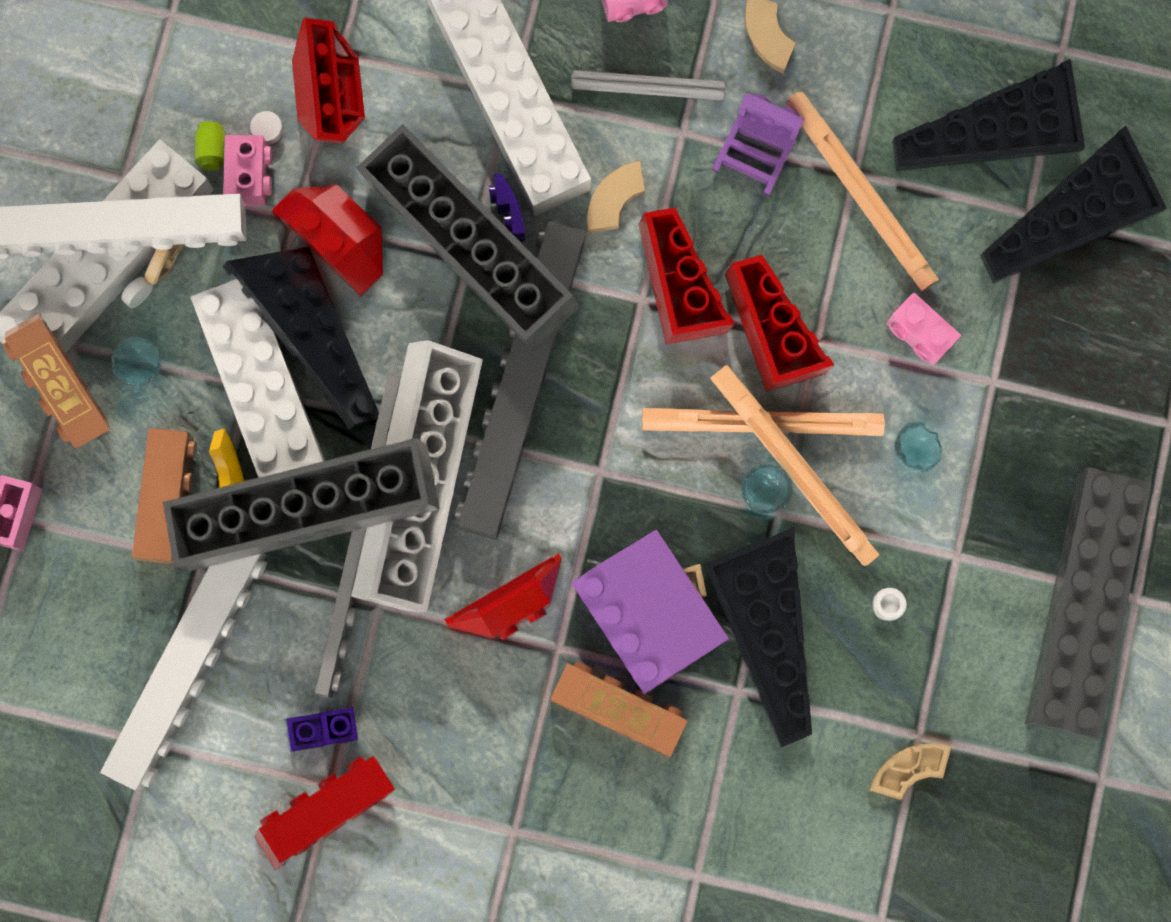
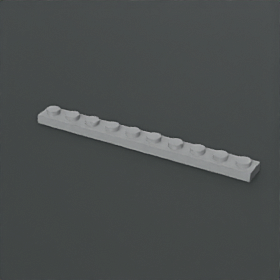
M390 374L387 376L371 449L386 445L400 384V376ZM367 528L355 530L351 533L315 693L318 695L332 698L333 691L338 692L341 686L343 672H339L338 669L341 658L346 659L349 651L350 640L346 639L348 626L353 627L356 620L357 608L353 607L355 597L351 595Z

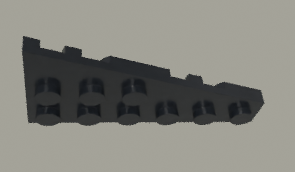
M1071 58L1047 71L1045 69L1036 73L1027 80L1020 83L1016 82L980 98L962 109L951 111L946 116L933 122L924 123L895 136L892 143L896 171L1083 151L1085 143Z
M1126 125L982 252L980 257L993 284L1158 215L1167 209Z

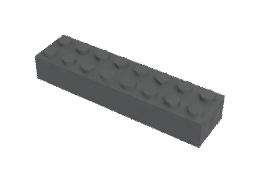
M403 124L356 167L365 180L532 351L580 307L574 296Z
M416 438L163 502L173 566L187 571L440 510L427 444Z
M1090 467L1078 473L1025 724L1086 740L1099 739L1152 483Z

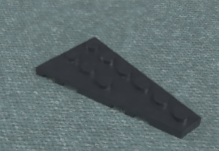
M309 246L227 261L222 267L229 276L233 274L243 286L241 291L246 298H252L263 312L262 318L289 353L293 357L297 355L307 368L304 372L311 381L315 379L326 392L325 399L346 426L352 429L376 423L379 411Z
M793 527L703 565L780 747L812 735L801 598L797 573L798 564L795 551V530Z

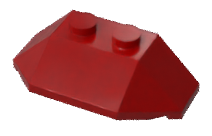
M305 17L301 23L292 58L297 120L314 140L344 143L365 119L359 59L346 39L337 31L338 27L334 21Z
M337 184L293 189L271 210L287 228L307 247L309 246L360 297L383 276L382 227Z
M559 553L555 554L445 618L446 624L449 628L490 639L500 636L503 641L519 631L517 628L519 624L526 620H529L530 624L547 615L545 609L551 605L562 558Z

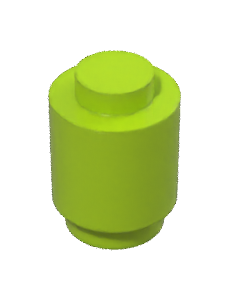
M210 121L198 124V130L194 133V162L205 171H217L220 167L224 166L226 132L223 131L222 124Z

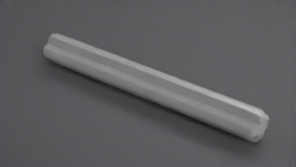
M576 70L573 71L571 77V87L578 90L723 100L726 91V85L723 81Z

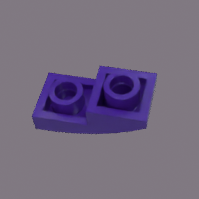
M494 174L495 185H489L490 203L497 204L498 214L511 213L504 214L505 227L520 242H526L524 222L517 199L501 174Z
M354 707L285 719L290 752L358 740Z

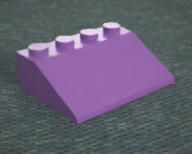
M657 530L608 558L572 582V585L643 694L650 692L729 639Z

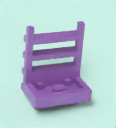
M746 93L741 103L739 114L716 159L712 171L718 173L722 164L766 184L767 186L763 194L769 197L800 133L804 119L799 117V114L791 108H779L771 104L770 100L762 95ZM737 132L783 152L780 159L734 139ZM729 148L775 168L772 176L727 156Z

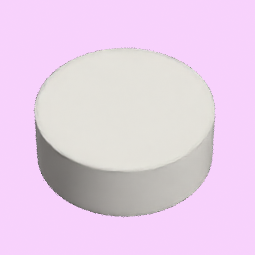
M260 112L251 121L250 129L252 135H263L267 145L276 143L283 134L281 120L273 112Z
M138 277L124 289L121 299L130 308H135L150 295L153 285L148 283L144 277Z
M895 588L882 589L874 596L872 602L874 613L884 621H894L904 614L907 605L904 595Z

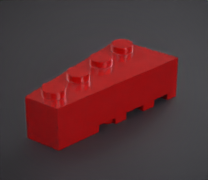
M676 208L644 212L638 226L665 344L727 334L734 326V322L730 314H727L717 288L714 289L706 273L707 269L703 261L699 259L693 247L694 243Z
M763 255L732 263L724 275L766 392L825 375L834 366V363L820 348L819 340L813 331H809L801 319L800 311L795 304L792 305L784 293V287Z
M363 756L357 758L346 766L348 772L337 778L335 774H332L318 784L320 790L308 796L304 792L289 802L291 808L284 813L279 814L276 810L259 821L262 827L258 828L255 839L275 871L284 866L285 861L293 855L302 854L317 843L318 839L329 836L345 825L346 821L358 817L394 792V786L374 756L367 760Z

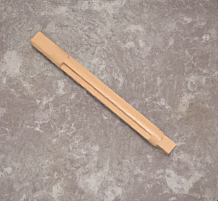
M803 92L793 94L785 103L789 108L795 110L799 117L804 119L802 127L920 290L924 291L930 288L939 279L928 265L929 263Z
M726 364L711 376L712 382L846 548L856 556L863 566L869 565L876 559L879 553L868 541L867 536L729 365Z
M643 408L642 410L643 431L753 432L737 411ZM766 412L783 433L883 436L884 414Z

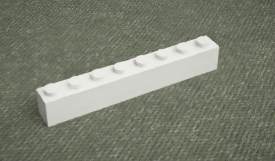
M240 194L0 207V259L8 258L9 254L22 253L26 257H38L42 255V252L53 251L58 255H71L75 253L74 250L105 253L107 248H120L122 251L131 252L138 251L142 246H152L154 249L166 250L171 249L172 245L185 244L186 247L200 248L204 247L205 243L218 242L222 246L237 245L238 241H246L245 202Z
M264 553L209 566L100 771L101 774L135 791H143L144 787L149 788L158 773V770L155 769L157 762L161 756L166 757L173 745L174 740L171 739V736L176 726L181 727L188 717L190 711L186 708L192 696L196 698L204 686L205 680L202 677L207 667L212 668L219 658L221 650L217 649L223 637L228 638L235 627L236 620L233 618L238 608L243 609L249 601L252 591L248 590L254 578L259 579L266 568L267 562L264 561L266 557Z

